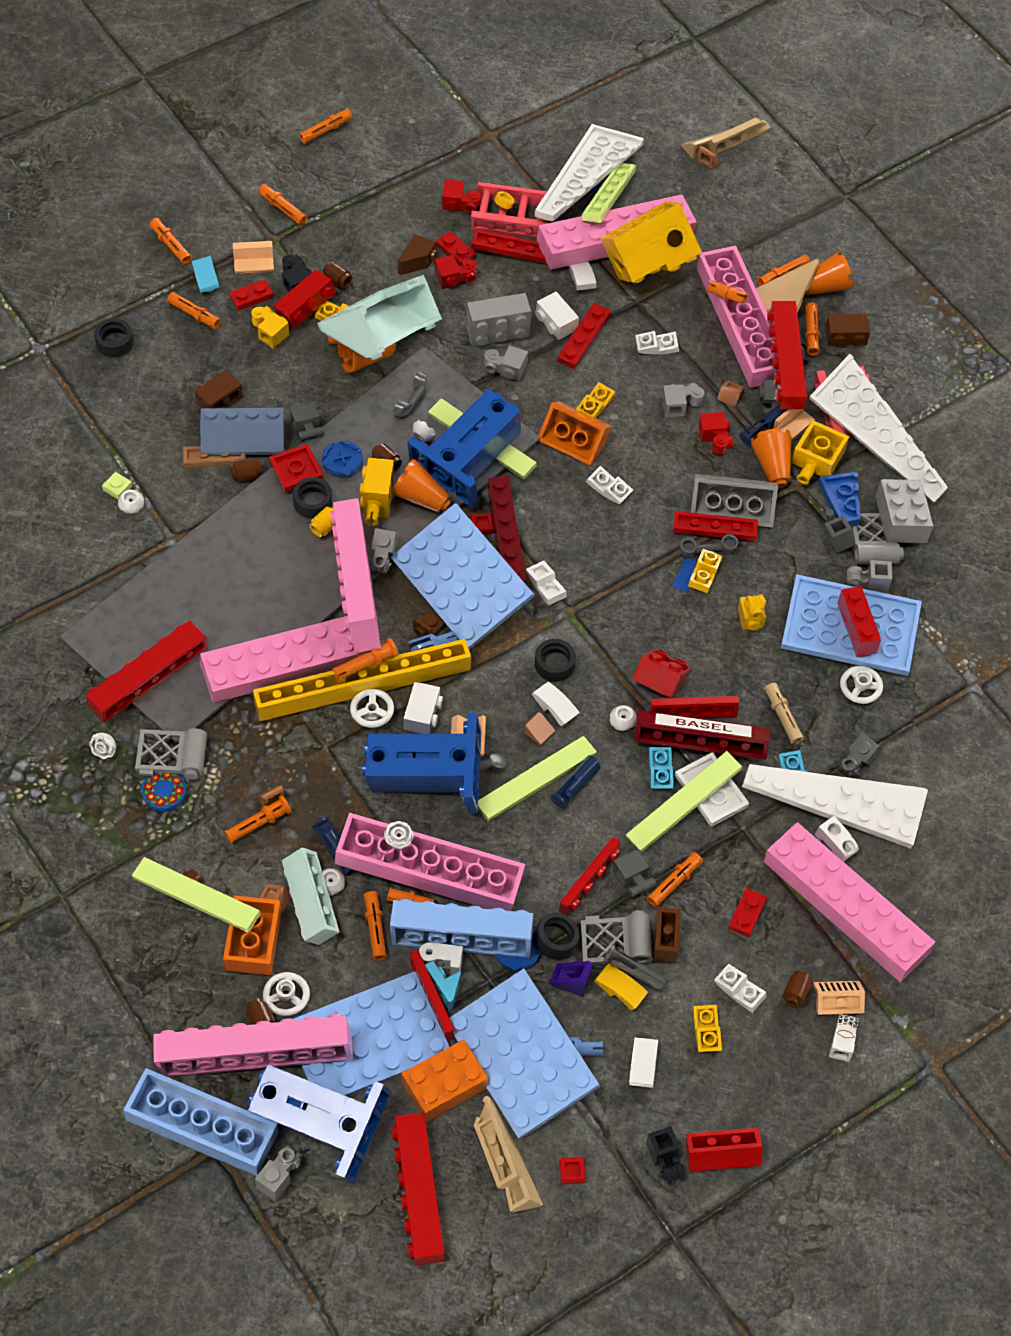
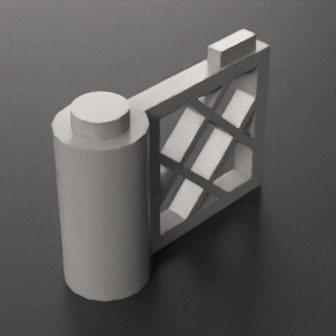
M860 513V521H864L867 524L864 527L860 525L851 526L855 542L856 565H869L871 560L892 561V564H899L900 560H903V547H900L897 542H886L879 538L884 534L883 527L876 523L878 520H881L879 513ZM872 526L879 532L874 535L867 530ZM863 534L870 540L859 541V537Z
M196 728L188 729L186 732L140 729L135 766L136 772H139V775L153 776L154 772L182 774L189 780L201 777L204 767L207 733ZM145 737H155L158 740L150 748L144 743ZM170 738H180L179 744L172 749L165 743ZM162 745L168 752L158 758L153 751ZM149 754L156 760L150 765H141L142 759ZM172 755L177 760L176 766H166L163 761Z
M633 911L627 917L599 919V915L585 916V920H581L583 961H591L593 965L611 964V961L607 960V962H604L603 960L612 944H619L624 948L626 955L641 964H647L653 960L650 916L644 911ZM623 924V931L617 937L608 931L613 925ZM596 926L601 932L593 939L586 934V927ZM604 934L613 940L606 949L598 943V940ZM594 945L602 951L597 958H588V951Z

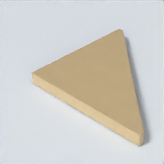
M818 259L756 288L766 312L767 309H771L772 301H796L798 312L805 292L808 291L813 281V275L820 266Z

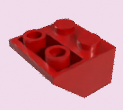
M656 649L642 656L632 679L672 698L678 693L692 668L687 666V662L678 658L674 660L668 657L667 652Z

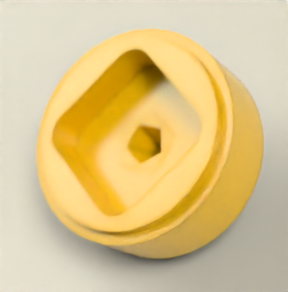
M503 191L498 192L494 198L495 203L504 209H511L514 204V198Z

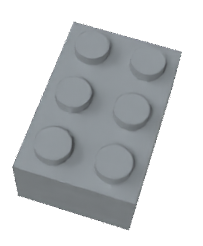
M526 293L467 303L466 329L471 346H482L489 343L530 337L531 309Z
M881 479L875 498L886 542L927 543L933 523L921 480Z

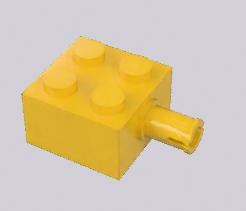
M812 420L794 450L792 464L803 468L798 474L797 480L801 484L807 485L814 473L821 477L832 475L846 451L849 436Z
M368 458L367 466H363L362 478L364 479L363 483L360 484V507L364 509V516H366L365 524L370 526L372 519V526H376L378 524V517L389 518L392 489L394 486L393 460Z

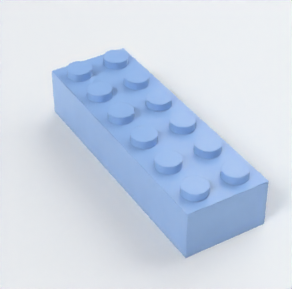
M409 899L393 900L390 921L391 941L394 946L420 948L425 943H441L463 946V952L502 954V956L530 958L533 936V913H528L525 910L505 911L502 908L482 909L479 906L461 907L453 903L440 905L431 901L419 903L412 902Z
M145 1068L123 1110L126 1121L255 1176L260 1173L279 1134L276 1122Z

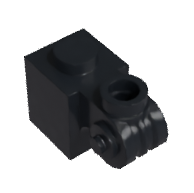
M286 255L283 257V286L289 292L310 275L312 271L310 269L307 270L300 256Z
M672 1127L649 1133L646 1145L654 1165L659 1164L660 1176L663 1177L667 1184L677 1181V1179H683L685 1169L683 1164L676 1160L680 1147Z

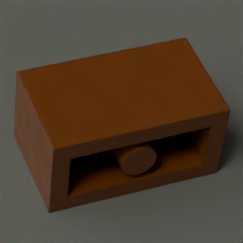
M828 314L825 326L828 345H867L870 335L867 314Z
M227 370L215 375L213 379L200 385L194 391L196 404L201 409L227 408L243 397L242 384Z
M657 908L653 961L676 963L679 952L681 909Z

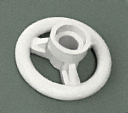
M854 666L843 673L840 687L843 694L849 700L859 704H868L877 700L882 694L883 681L880 675L873 669L865 666ZM850 675L855 682V689L852 693L847 688V679ZM866 689L876 690L869 697H858L860 692Z
M367 689L359 692L353 698L350 712L358 724L369 728L380 727L391 719L394 713V703L391 697L384 691ZM369 696V703L366 704V707L357 711L358 702L362 698ZM376 696L385 700L388 707L387 711L379 708L376 703Z
M291 972L276 974L268 980L263 990L264 1002L268 1004L271 1012L279 1016H292L299 1013L305 1008L310 997L307 982L301 976ZM292 980L301 986L303 991L302 1000L295 996V985ZM280 981L276 986L277 993L270 996L271 988L275 983ZM286 990L290 991L288 994H283ZM281 1000L290 1001L295 1007L281 1009L273 1003Z

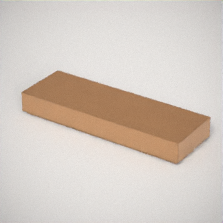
M201 446L183 447L184 468L233 465L234 461L246 459L244 453H241V455L201 454Z

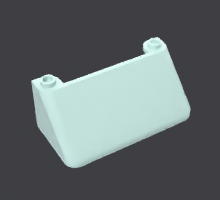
M424 275L380 290L318 322L317 325L321 332L363 357L375 360L383 356L384 348L421 328H424L426 331L436 327L435 323L442 318Z

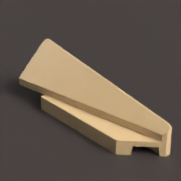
M754 118L732 129L681 144V146L692 159L698 156L700 146L717 155L771 130V127L765 120Z
M485 1096L483 1098L484 1108L481 1116L476 1117L474 1127L497 1188L505 1189L509 1209L512 1213L543 1206L497 1103L492 1098Z

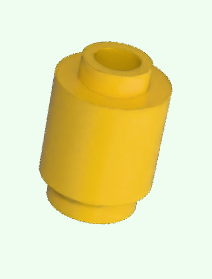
M325 507L311 520L309 527L317 537L326 536L332 530V526L336 525L332 524L330 512L334 511L333 507Z

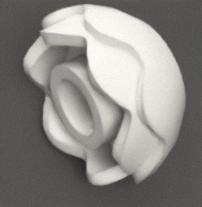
M420 420L414 422L413 433L420 440L429 442L436 437L435 430L429 428L426 422H420Z
M126 490L118 498V506L120 510L127 514L137 513L144 506V498L136 490Z
M620 705L611 711L610 723L615 729L628 731L636 725L637 715L631 707Z
M97 733L91 737L89 745L95 756L106 759L114 755L116 743L111 735Z
M397 821L388 825L384 836L388 845L396 849H402L410 845L414 833L407 823Z
M328 868L322 871L329 896L336 895L344 889L345 878L339 870Z

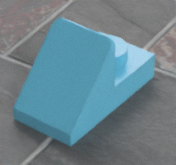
M434 961L425 964L440 999L448 1011L453 1010L461 982V971L446 978L444 970L441 966L437 967Z

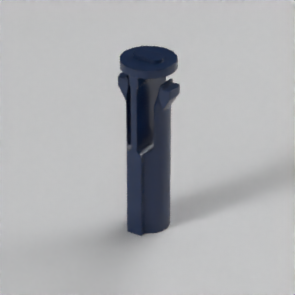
M777 405L755 424L746 426L744 428L745 432L751 430L758 423H762L748 435L743 431L739 433L743 443L751 446L750 437L763 427H766L765 430L771 428L775 420L788 409H780V406Z
M588 755L559 789L550 796L552 802L559 808H565L573 796L599 771V761L592 755Z
M324 817L314 823L312 828L335 860L336 850L341 837L328 817ZM338 865L345 876L350 875L351 871H357Z

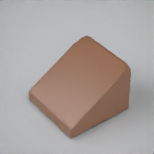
M703 146L699 147L697 160L710 169L715 168L720 163L719 158Z
M726 381L721 386L718 400L736 406L745 387Z
M538 712L525 725L524 733L541 746L555 733V729Z
M282 785L275 786L258 795L262 806H268L279 800L281 795L284 797Z
M267 884L260 898L280 900L282 913L292 898L285 886Z

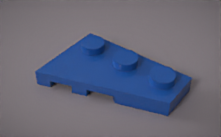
M858 472L819 477L818 484L830 509L834 511L835 518L844 515L850 526L859 525Z

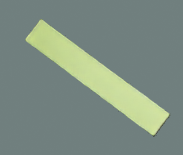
M622 163L610 173L583 212V221L602 222L636 172V165Z
M442 398L428 411L430 417L447 428L463 414ZM510 444L495 459L523 480L537 466L534 460Z
M582 736L478 800V810L489 822L577 768L588 755L596 756L597 751Z
M726 751L628 832L626 838L642 853L741 771L742 766Z
M145 857L132 874L134 880L247 933L250 932L261 915L259 910Z

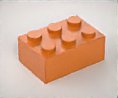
M234 896V899L259 910L261 915L249 933L229 924L223 957L225 971L272 975L282 913L281 902L274 899Z
M464 1039L401 1073L402 1085L418 1112H424L425 1123L485 1091L488 1085L487 1075Z

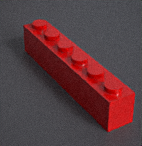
M772 301L771 309H767V321L771 323L768 334L769 337H772L770 352L774 353L772 369H776L774 385H777L778 388L775 391V399L779 401L780 409H804L807 392L796 301Z
M190 620L185 624L179 625L174 632L162 637L156 645L144 650L138 658L126 663L121 670L108 676L99 686L90 689L88 694H86L88 707L106 723L208 648L206 636Z
M424 1112L395 1116V1125H391L392 1139L398 1142V1148H394L395 1162L401 1164V1171L397 1172L399 1187L404 1186L405 1195H400L402 1210H407L408 1219H404L405 1234H410L411 1243H407L408 1257L414 1258V1266L444 1262V1248Z

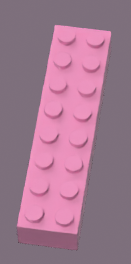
M681 194L609 210L601 223L583 221L581 216L539 225L537 242L550 270L608 257L600 237L665 201L679 202L693 233L695 232L697 222Z
M731 246L700 253L697 271L706 291L707 285L711 286L709 281L713 280L723 285H732L733 288L748 293L747 300L742 305L730 299L724 300L719 295L707 292L749 387L761 386L764 380H774V373H776V369H772L774 353L770 352L772 337H769L768 334L771 323L767 321V312L737 247Z
M356 498L333 502L334 511H331L330 514L332 524H336L332 526L334 539H338L334 541L336 553L340 554L336 555L338 568H342V570H338L340 583H344V585H340L341 597L346 598V600L342 601L344 614L348 613V616H344L345 628L350 629L347 632L349 645H354L355 653L381 649L359 500Z
M344 617L200 653V667L212 703L253 693L254 689L333 671L334 667L368 651L355 653L354 645H349L347 632L350 629L345 628Z
M349 813L336 850L335 864L482 908H502L505 911H512L525 864L414 831L413 840L410 845L402 849H396L388 845L385 840L384 832L389 824Z
M798 822L767 850L764 863L900 983L931 953L935 941Z
M333 1014L328 1016V1018L320 1019L310 1016L299 1021L283 1019L277 1023L260 1021L256 1025L237 1023L232 1025V1027L224 1028L215 1025L203 1030L187 1028L182 1032L164 1030L160 1034H154V1063L160 1074L166 1077L266 1068L267 1065L281 1067L353 1060L352 1031L347 1017L340 1014Z

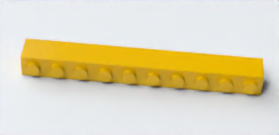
M465 639L399 654L396 657L391 656L383 660L380 665L372 664L340 681L334 676L336 672L329 671L254 689V704L259 721H264L350 700L359 692L367 689L387 691L412 685L414 682L420 683L471 670V654Z

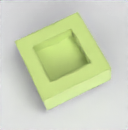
M115 472L102 485V488L105 492L118 499L124 491L132 487V482Z

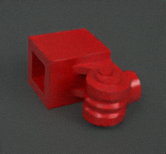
M445 179L442 195L443 210L461 212L462 209L472 213V211L480 208V192L472 190L466 194L464 193V181Z
M454 255L435 259L434 272L441 289L452 288L460 285V282H474L477 278V263L474 260L467 259L463 262V266H459Z
M724 412L700 414L698 429L701 442L713 441L712 452L716 455H724L729 448H733V437L728 436L730 431L729 420L725 419Z

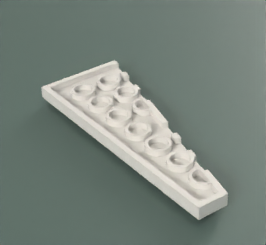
M592 124L536 208L535 217L553 222L643 146L644 138Z
M849 354L811 394L809 399L904 480H921L926 499L934 504L947 490V485L928 463L923 452L918 449L912 437L907 434L902 427V423L886 401L878 394L875 386L870 383L865 376V372L853 359L854 357Z
M752 764L747 768L742 785L746 789L828 819L835 816L842 824L910 849L914 845L928 789Z

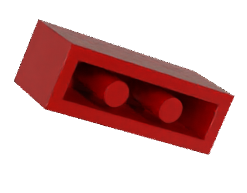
M315 269L273 305L276 314L284 317L288 321L289 327L295 329L336 294L332 279Z
M862 586L842 589L837 604L856 657L877 653L881 637Z
M759 1128L686 1134V1157L689 1172L762 1166V1142Z

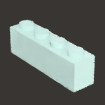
M300 848L282 860L284 875L288 881L289 893L294 902L295 914L299 920L301 935L304 941L320 945L338 934L339 928L317 852Z

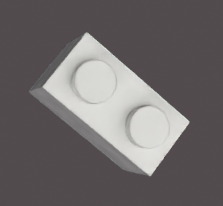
M557 292L537 301L535 311L537 319L542 321L547 326L550 334H554L558 340L576 330L579 317Z
M414 682L404 716V730L430 734L431 728L436 727L438 719L436 710L441 709L443 703V696H440V687Z

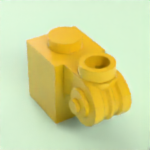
M268 306L264 308L256 307L252 310V323L258 328L259 340L274 349L289 336V323L284 317L274 313Z
M762 594L740 597L738 613L742 630L754 631L764 627L766 600Z

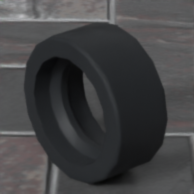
M111 318L104 320L97 325L94 331L96 347L105 356L120 357L125 355L132 349L134 344L132 328L129 323L122 319ZM111 332H120L126 335L125 339L118 343L111 344L102 340L106 334Z
M317 477L302 479L293 489V506L301 516L314 518L325 507L331 508L332 489L323 479ZM308 491H318L325 495V499L321 503L309 505L303 503L300 500V496Z
M553 638L545 640L536 649L535 669L542 678L548 681L558 682L565 680L571 676L575 669L576 653L574 648L562 639ZM559 652L567 657L568 663L561 668H550L543 663L542 658L547 653Z
M549 913L542 917L533 932V941L536 948L543 955L552 959L566 958L572 953L579 941V929L577 924L565 914ZM555 926L562 929L569 939L568 944L560 946L550 942L544 934L545 927Z

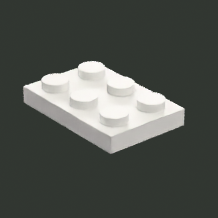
M712 752L677 770L675 777L681 786L684 787L717 760ZM730 779L698 805L697 808L708 824L713 827L748 808L749 802L734 781Z

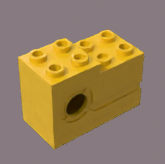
M665 201L600 237L618 279L627 282L638 283L644 280L645 275L649 273L654 274L661 269L670 272L676 271L681 267L682 263L694 261L697 259V255L702 253L679 202Z

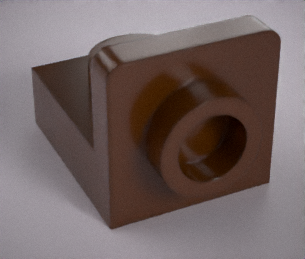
M430 609L420 619L416 617L413 620V631L419 638L429 634L436 636L446 626L443 619Z

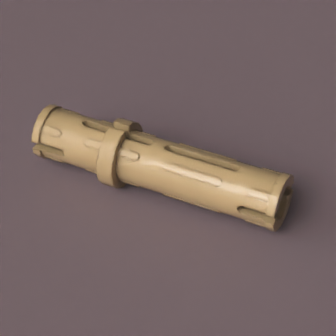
M777 683L767 685L764 690L772 703L771 708L773 711H776L791 744L795 745L802 742L804 736L800 732L787 706V699L783 698Z

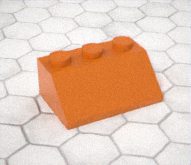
M558 401L551 403L538 436L540 442L588 465H592L605 446L613 426Z

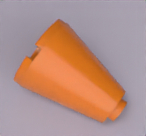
M840 251L820 263L819 268L816 269L813 275L814 278L808 291L805 292V296L850 290L854 287L853 280L849 281V275L852 274L845 256L841 255Z
M338 342L339 358L343 357L344 363L341 365L348 373L358 371L388 358L396 350V344L393 343L384 348L385 351L382 352V357L371 360V358H365Z
M775 428L758 433V438L755 440L752 437L751 446L768 481L776 482L778 488H783L790 482L792 437L789 430L785 429L786 432H781L780 428Z
M413 459L405 468L404 474L398 478L392 489V494L438 513L441 510L445 512L451 503V500H449L450 494L418 461Z

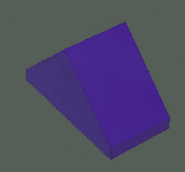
M591 961L557 963L549 984L583 997L591 978L593 963Z

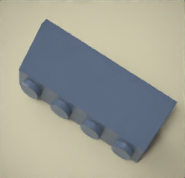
M284 408L201 409V454L241 455V453H244L245 455H275L284 452Z

